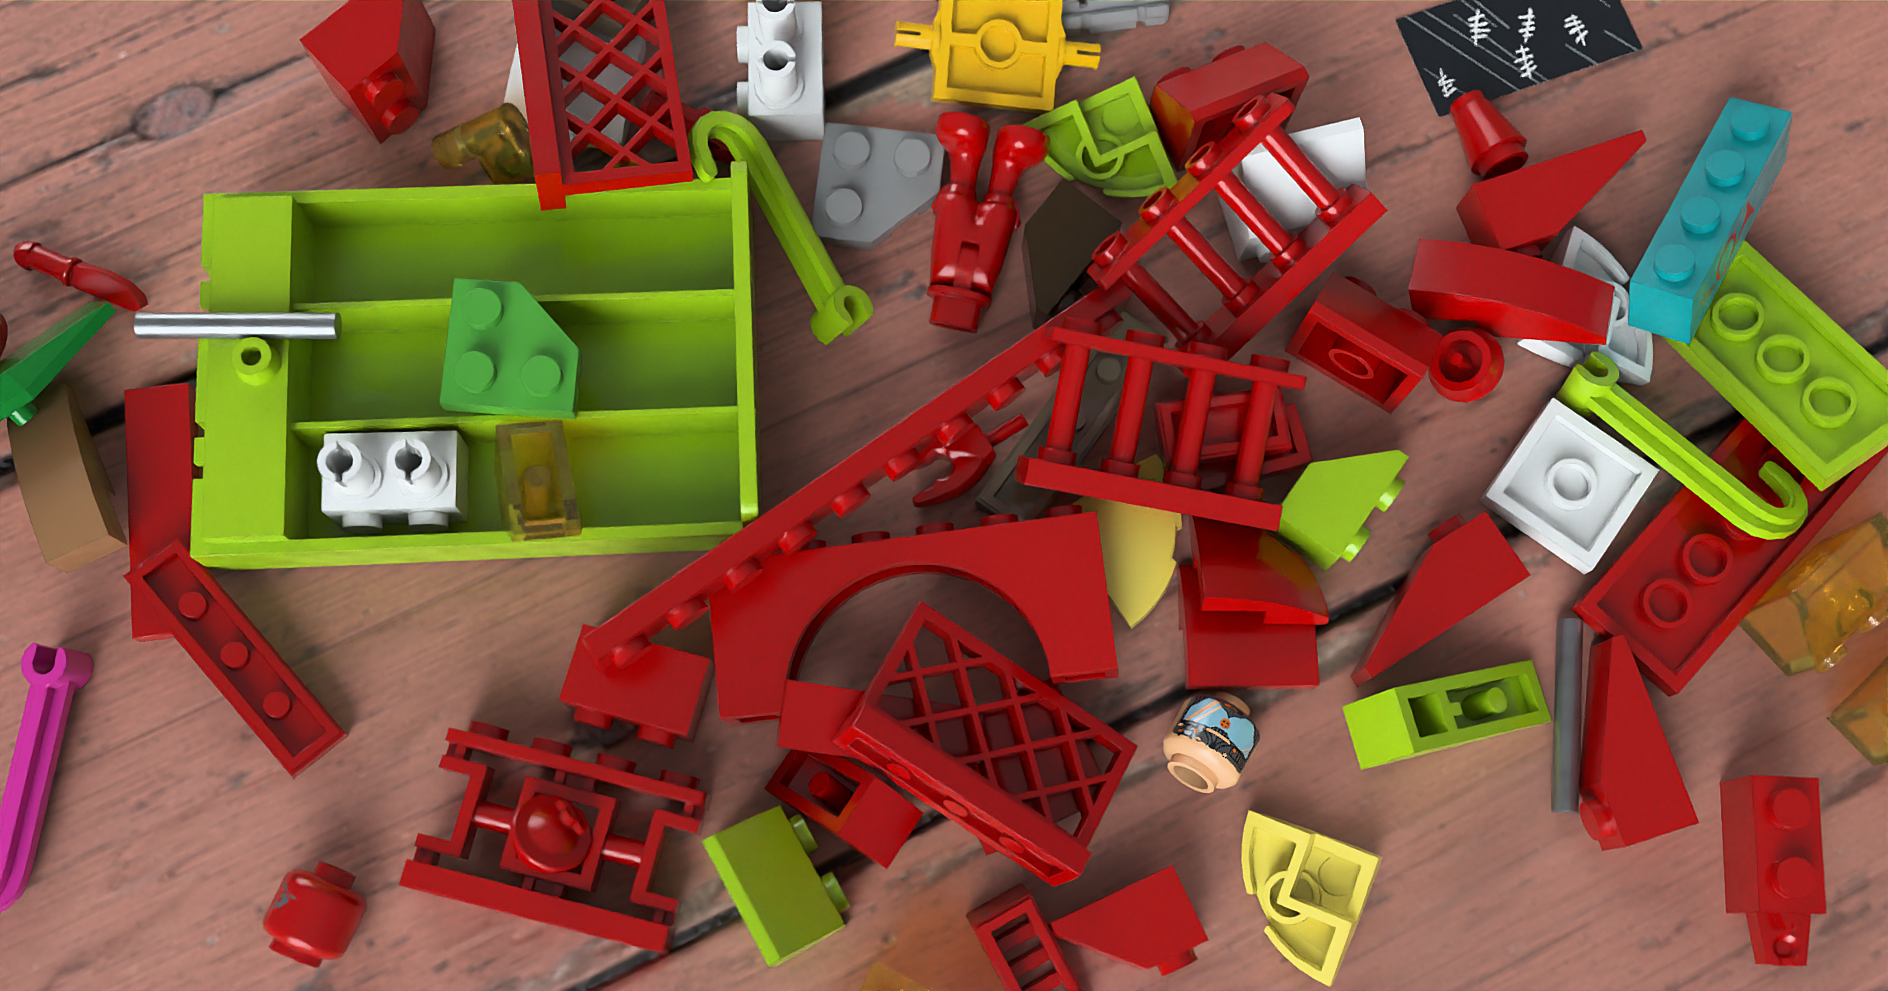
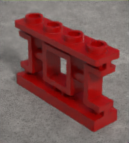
M471 720L468 732L449 727L445 741L449 742L446 755L442 754L439 768L470 777L451 841L418 833L414 844L417 847L414 859H406L398 886L657 953L670 954L677 929L674 925L683 901L651 893L668 829L672 828L701 836L704 826L703 820L706 810L709 811L712 797L705 792L698 791L700 779L662 769L659 780L635 775L634 771L637 763L603 753H598L595 764L570 758L573 750L572 746L541 737H534L532 747L529 748L507 742L509 730L483 722ZM473 751L556 772L553 782L526 776L516 809L528 798L538 795H553L574 804L599 810L592 833V844L585 858L581 875L569 871L541 873L527 867L518 858L512 846L511 821L516 809L486 801L495 769L487 765L471 762L470 758ZM599 783L683 804L684 809L682 815L655 809L647 839L644 842L613 834L622 802L616 798L600 795L596 792ZM478 827L507 834L508 837L499 868L524 874L525 878L522 888L439 867L438 863L441 853L468 860ZM605 860L638 868L629 902L656 908L653 920L648 921L567 900L566 896L569 886L596 893Z

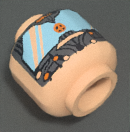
M1217 692L1215 696L1198 694L1188 698L1183 703L1164 736L1162 748L1169 761L1167 766L1169 772L1184 785L1202 793L1214 792L1215 788L1225 789L1236 785L1256 751L1260 739L1259 730L1249 717V707L1236 696L1226 692Z

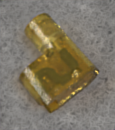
M507 102L434 136L432 139L431 148L436 161L445 169L452 170L477 158L494 185L518 184L534 176L528 123L520 110L512 103Z

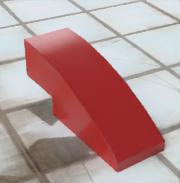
M1419 238L1408 292L1412 310L1424 318L1476 322V328H1481L1494 337L1606 345L1615 286L1583 272L1516 252L1462 242Z

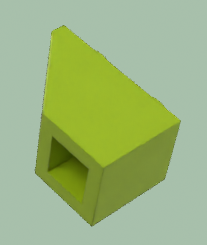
M1392 450L1310 463L1279 504L1283 506L1278 532L1267 531L1325 571L1340 557L1350 563L1372 532L1363 526V523L1374 507L1385 512L1404 487L1406 481L1397 474L1409 456L1400 450Z

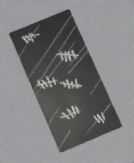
M1453 0L1398 18L1395 21L1439 117L1451 114L1449 111L1451 104L1469 91L1480 90L1485 98L1490 101L1642 49V45L1620 0Z

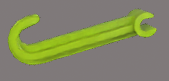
M711 111L700 117L688 134L690 158L699 178L703 182H710L718 173L708 146L709 138H716L725 143L735 161H747L750 189L816 307L810 317V326L813 334L825 345H828L841 333L844 337L850 336L873 316L871 300L860 288L845 285L765 138L751 122L741 115L729 111Z
M1591 351L1583 365L1576 364L1557 393V400L1581 417L1590 416L1594 413L1733 525L1752 536L1767 540L1784 539L1795 533L1808 515L1807 498L1801 486L1788 472L1772 461L1765 462L1758 472L1761 479L1781 498L1784 508L1773 507L1616 384L1619 378V369L1616 363L1603 353Z

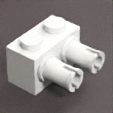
M755 0L757 2H748V26H737L738 62L748 63V82H737L738 115L749 119V122L758 129L766 141L823 140L825 100L822 3L794 2L795 0Z
M458 431L324 434V447L319 452L317 459L318 470L323 476L321 511L337 525H342L343 531L355 534H373L382 532L383 524L408 523V528L413 531L440 532L449 529V522H468L469 447Z

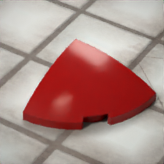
M1188 515L1193 568H1197L1201 611H1261L1262 624H1328L1329 613L1327 603L1314 574L1296 552L1290 551L1279 540L1267 533V529Z

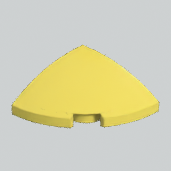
M1157 454L1137 463L1140 465L1138 477L1162 481L1164 469L1162 461ZM1083 496L1071 505L1082 506L1083 513L1097 511L1108 598L1132 629L1157 605L1173 578L1177 562L1173 559V553L1176 544V533L1182 529L1181 513Z
M1249 810L1242 838L1241 862L1243 879L1247 893L1257 894L1261 908L1270 925L1266 926L1264 932L1277 949L1298 969L1330 987L1333 985L1348 950L1383 857L1299 825Z

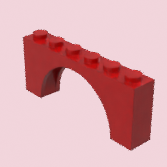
M1062 505L1045 510V518L1019 521L1016 514H995L981 518L979 520L980 527L954 530L953 523L936 522L916 527V535L891 539L890 533L887 531H868L853 535L851 537L852 544L826 547V541L811 539L803 547L789 555H785V553L770 555L760 562L764 568L763 572L745 587L731 593L727 586L709 597L720 720L731 726L779 721L785 680L799 681L801 668L807 652L829 618L847 601L862 591L878 583L908 575L937 574L961 578L992 591L1008 602L1027 621L1038 637L1048 660L1053 685L1119 677L1097 511L1083 513V507L1080 505Z

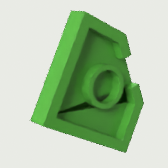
M454 278L439 401L444 411L576 419L582 367V355L579 348L520 282Z

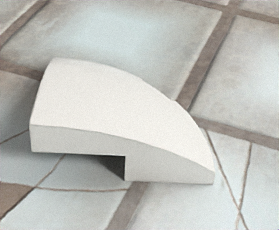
M1573 226L1565 233L1550 262L1583 272L1615 286L1606 345L1518 339L1517 345L1570 368H1574L1576 364L1583 365L1591 351L1600 352L1610 357L1616 363L1619 369L1618 382L1643 386L1650 382L1653 364V342L1651 332L1628 326L1629 294L1622 285L1628 282L1630 277L1606 248L1589 234Z

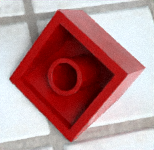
M349 0L299 39L334 95L380 144L391 135L401 134L408 130L416 122L419 113L427 107L435 27L422 0Z
M1267 42L1245 49L1242 45L1234 46L1218 54L1210 64L1192 71L1189 67H1181L1164 75L1154 87L1149 108L1176 171L1185 170V165L1189 158L1206 143L1215 141L1218 144L1236 126L1232 122L1236 113L1254 97L1263 95L1265 98L1273 92L1287 97L1296 108L1308 82L1309 75L1303 65ZM1293 112L1281 124H1279L1284 130L1286 129Z
M1333 271L1284 351L1389 414H1392L1423 379L1443 335L1431 329L1429 322L1419 313L1406 308L1397 309L1378 298L1374 289L1366 282L1351 276L1343 277Z

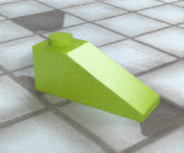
M1532 659L1395 687L1342 706L1361 770L1552 721Z

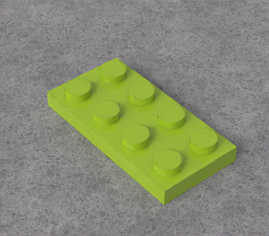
M1745 240L1690 344L1661 336L1821 492L1888 446V370Z

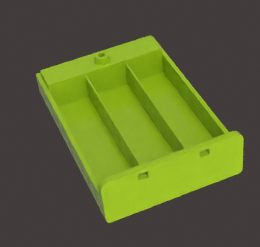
M747 161L731 162V178H713L710 182L693 179L692 182L565 196L567 208L541 211L536 184L203 194L201 267L210 276V281L200 282L199 306L203 310H209V312L339 313L342 320V334L340 339H260L257 337L244 339H198L195 422L204 429V437L194 438V464L203 466V479H193L190 557L212 571L706 551L712 550L762 516L754 225ZM454 278L520 282L579 348L582 355V367L576 419L444 411L439 401ZM458 431L469 447L468 522H449V529L440 532L413 531L408 528V523L383 524V531L379 533L355 534L343 531L342 525H337L321 511L323 476L318 470L317 459L319 452L324 447V434Z

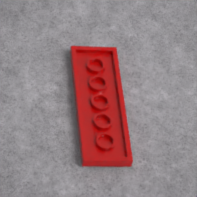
M1742 416L1707 456L1766 503L1773 507L1784 508L1781 498L1758 474L1761 467L1767 461H1772L1779 465L1801 486L1807 498L1808 515L1801 527L1784 539L1767 540L1752 536L1733 525L1684 484H1681L1570 610L1605 641L1625 634L1639 671L1668 697L1679 694L1887 454L1888 446L1821 492Z

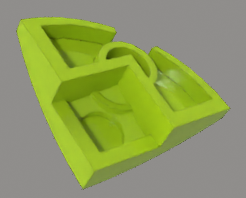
M1135 76L1080 102L1074 100L1022 124L1023 126L1040 130L1049 136V152L1044 161L1071 182L1077 179L1090 186L1102 189L1104 195L1120 198L1149 197L1161 187L1167 186L1170 190L1178 182L1151 110Z

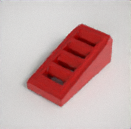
M1018 884L966 914L972 930L1005 991H1051L1063 984L1066 991H1083L1035 899L1024 884ZM1024 913L1027 918L1026 920L993 937L991 933L993 930ZM1034 936L1038 938L1039 945L1006 962L1003 956L1004 953ZM1050 960L1053 966L1052 970L1022 987L1019 986L1016 979Z

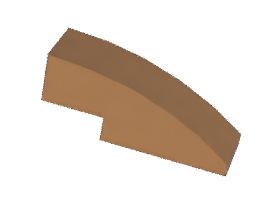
M63 383L38 394L32 400L39 408V411L22 426H18L8 416L7 428L20 490L45 563L69 573L129 545L110 501V498L115 496L111 482L73 389L68 383Z

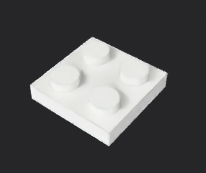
M1552 398L1541 409L1479 502L1585 575L1594 569L1659 472V469L1555 398Z

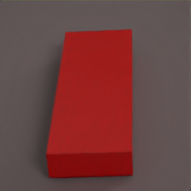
M785 680L775 747L856 758L833 743L832 740L844 720L853 713L865 691ZM882 694L876 704L877 707L899 721L918 718L914 698ZM929 701L933 714L961 709V705ZM979 715L982 726L983 715ZM965 719L936 724L941 747L944 751L955 758L974 755ZM922 728L912 729L924 737ZM976 764L968 766L971 769L976 770Z

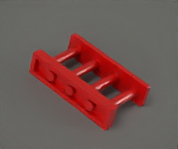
M1272 92L1265 98L1263 95H1258L1248 101L1232 120L1236 126L1218 144L1215 141H1210L1199 148L1185 165L1188 172L1170 190L1167 186H1164L1150 195L1138 210L1141 218L1123 235L1117 231L1108 236L1094 250L1091 256L1094 263L1086 272L1104 291L1118 279L1125 283L1133 294L1177 339L1175 343L1177 349L1175 351L1187 353L1189 342L1210 344L1228 348L1226 361H1228L1388 211L1372 192L1353 183L1346 189L1344 187L1336 189L1279 125L1295 110V106L1287 97ZM1260 143L1317 206L1315 209L1317 217L1299 234L1297 232L1289 234L1232 171ZM1212 189L1216 191L1270 250L1268 254L1270 261L1252 278L1249 276L1242 278L1184 216ZM1165 234L1223 295L1221 300L1223 306L1206 322L1203 320L1195 322L1138 261ZM1177 367L1189 379L1191 369Z
M1064 317L1062 328L1044 327L1042 340L1065 345L1046 446H1039L1037 458L1018 455L1014 475L1015 481L1035 487L1278 532L1283 506L1262 500L1265 488L1258 487L1278 387L1305 390L1306 376L1288 373L1289 360L1251 354L1250 364L1245 365L1226 361L1228 348L1189 342L1188 352L1185 353L1165 349L1166 336L1127 329L1124 341L1100 336L1102 323L1072 317ZM1091 350L1128 357L1109 458H1102L1100 470L1075 465L1077 453L1071 452ZM1154 362L1191 369L1171 470L1164 469L1162 481L1138 477L1140 465L1134 464ZM1216 374L1252 381L1233 482L1226 481L1224 493L1200 489L1203 477L1197 476Z

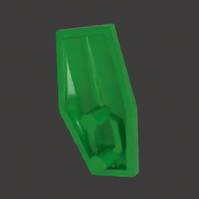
M87 302L0 361V421L9 416L18 426H22L39 411V408L32 400L38 396L116 312V309L109 302Z

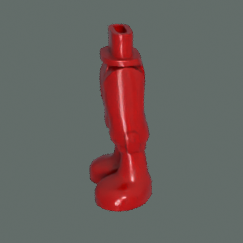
M945 112L939 115L935 132L940 145L948 152L951 170L949 185L944 186L939 191L935 201L931 204L933 214L935 215V225L931 246L930 281L927 288V296L933 298L929 323L951 330L977 333L982 309H989L991 306V298L1006 259L1012 234L1021 226L1019 205L1013 199L1015 189L1025 171L1037 166L1046 158L1049 152L1050 138L1044 132L1028 126L1006 125L1000 128L995 137L992 155L993 163L987 194L984 195L982 202L976 201L975 188L981 161L987 148L990 126L982 118L969 113Z

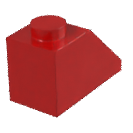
M790 749L764 788L771 795L885 869H888L924 813L877 776L836 755Z
M1173 865L1048 923L1054 937L1139 970H1148L1157 966L1161 976L1175 972L1198 960L1193 948L1209 940Z

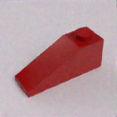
M1639 130L1473 184L1456 207L1471 244L1503 249L1542 259L1543 254L1541 251L1647 141L1643 131Z
M1486 511L1467 523L1458 513L1427 534L1433 545L1415 559L1350 676L1357 687L1531 576Z
M1625 634L1603 641L1591 647L1589 652L1579 774V792L1583 802L1580 804L1579 810L1587 833L1592 839L1599 841L1602 851L1628 847L1699 823Z

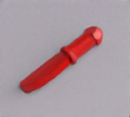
M23 241L17 244L13 250L15 262L25 270L38 271L61 280L62 284L67 287L74 286L80 291L133 312L148 305L146 295L132 281L111 270L83 262L78 257L69 258L41 246V243L34 241Z

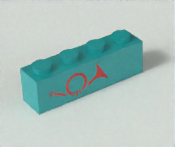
M1734 97L1729 98L1630 280L1628 326L1690 344L1786 161L1792 112Z

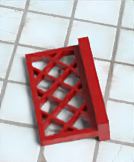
M512 0L534 176L541 211L567 208L565 200L567 195L693 181V170L664 0H650L636 16L614 3L616 0H582L589 4V6L573 22L553 10L551 0ZM602 13L624 25V28L609 43L604 42L587 31ZM653 19H654L655 28H654L653 26L649 25V23H650ZM555 29L562 32L557 38ZM637 35L659 48L644 66L622 53L625 47ZM575 41L597 54L581 72L559 59ZM610 63L632 76L616 95L593 81ZM661 68L663 78L656 74ZM562 79L569 83L564 89ZM645 85L667 98V101L652 117L629 103ZM582 92L605 105L588 124L566 111V108ZM617 114L641 128L624 147L601 133ZM669 119L672 130L665 126ZM569 130L576 134L571 142ZM654 136L675 150L677 161L650 164L637 156V154ZM590 143L613 157L602 170L574 172L573 161Z
M922 601L914 607L853 713L844 720L832 740L833 743L1053 887L1081 876L1092 852L1087 850V847L1138 745ZM922 626L943 640L949 663L920 669L913 641ZM962 653L971 659L963 660ZM903 659L906 671L895 673ZM985 667L997 675L1004 700L976 705L966 670ZM952 673L961 709L933 714L923 679ZM909 682L918 718L899 721L876 706L887 686ZM1016 689H1018L1025 695L1018 697ZM1039 703L1051 711L1058 736L1031 742L1021 706ZM1007 709L1016 745L988 751L979 715ZM965 719L974 755L955 758L942 749L936 724ZM1071 725H1072L1073 727H1075L1076 729H1078L1079 732H1074V733H1073V732H1072V729H1071ZM922 728L924 737L912 729ZM1093 739L1114 754L1104 774L1086 778L1075 742ZM1061 745L1071 782L1044 788L1034 751ZM1019 755L1029 791L1011 795L998 786L991 761ZM977 764L979 773L968 766ZM1098 785L1091 798L1088 787ZM1074 791L1081 820L1073 835L1053 822L1047 797ZM1032 800L1034 809L1023 802Z

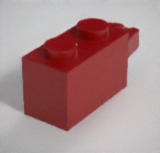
M1748 775L1720 782L1726 913L1746 914L1755 964L1781 967L1807 966L1811 915L1827 914L1819 778Z

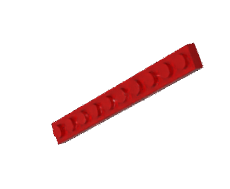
M1120 279L1105 291L1099 286L582 637L585 652L600 672L613 663L618 670L633 664L652 648V644L648 640L670 624L675 631L688 626L707 611L709 607L705 600L725 586H727L731 593L745 587L763 572L764 568L760 562L779 549H782L785 555L797 551L816 536L818 531L814 525L834 511L839 518H843L858 509L871 497L867 489L885 476H888L892 482H896L909 474L924 460L920 452L940 440L944 447L957 441L975 425L971 417L989 405L997 412L1012 403L1026 389L1022 382L1038 371H1041L1045 377H1049L1060 370L1065 345L1042 340L1044 327L1062 328L1064 317H1072L1102 323L1100 336L1108 337L1124 322L1120 314L1133 293Z

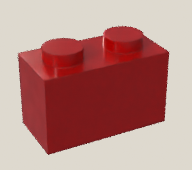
M583 624L559 697V701L568 708L575 710L572 720L604 731H611L614 721L638 727L636 739L669 749H674L676 739L693 743L715 673V666L709 658L651 643L652 648L628 667L618 670L613 663L600 672L585 652L582 637L597 627Z

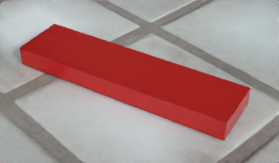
M189 383L124 390L130 570L177 536H180L189 548L191 547L193 479L200 478L199 466L194 464V438L198 437V428L195 422L196 389ZM130 585L132 639L146 642L175 638Z
M180 536L174 538L123 575L293 779L348 737L208 569L190 557V548Z

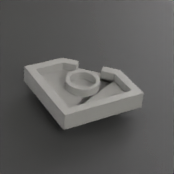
M825 122L812 216V225L823 245L872 251L890 238L891 232L916 213L920 216L928 210L940 191L945 149L940 145L936 134Z

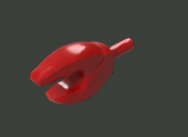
M1023 414L1016 415L986 434L983 433L978 424H975L954 443L944 447L940 440L920 452L924 460L913 471L929 466L939 459L949 461L953 466V470L947 477L937 479L931 487L915 495L912 498L914 507L924 508L945 503L958 498L972 489L983 478L988 468L991 467L997 458L993 447L1029 426Z

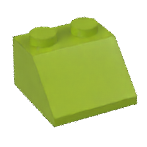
M778 805L702 840L705 849L768 966L777 967L846 927L840 913L851 906L832 871L821 878L818 875L808 854L819 847L800 813L788 819L784 810Z

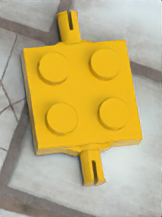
M939 0L938 12L931 25L896 20L894 34L896 35L893 40L894 47L902 46L929 50L933 66L930 102L1046 114L1053 110L1056 79L1063 65L1097 70L1100 62V56L1097 55L1101 53V45L1099 43L1090 44L1065 40L1066 35L1061 22L1063 0Z

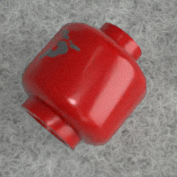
M318 861L314 872L304 869H294L284 876L263 919L264 930L273 938L269 948L287 958L315 968L320 967L323 959L336 960L342 957L347 951L367 909V902L363 895L351 888L357 876L323 861Z

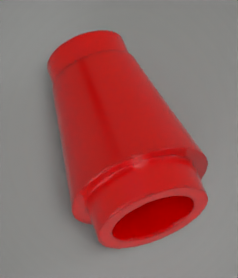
M1469 91L1451 104L1449 111L1454 118L1458 135L1473 174L1481 175L1485 181L1519 170L1525 165L1529 157L1524 149L1527 144L1526 138L1485 98L1482 91Z

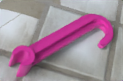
M32 643L25 650L21 658V671L24 678L30 683L0 807V913L9 909L23 895L31 876L73 693L89 681L93 671L92 659L89 654L64 647L57 649Z

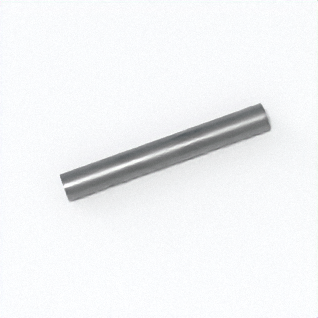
M138 312L134 318V331L138 339H244L248 337L260 339H340L342 320L339 313Z
M1575 618L1557 619L1551 812L1562 814L1579 813L1583 620Z

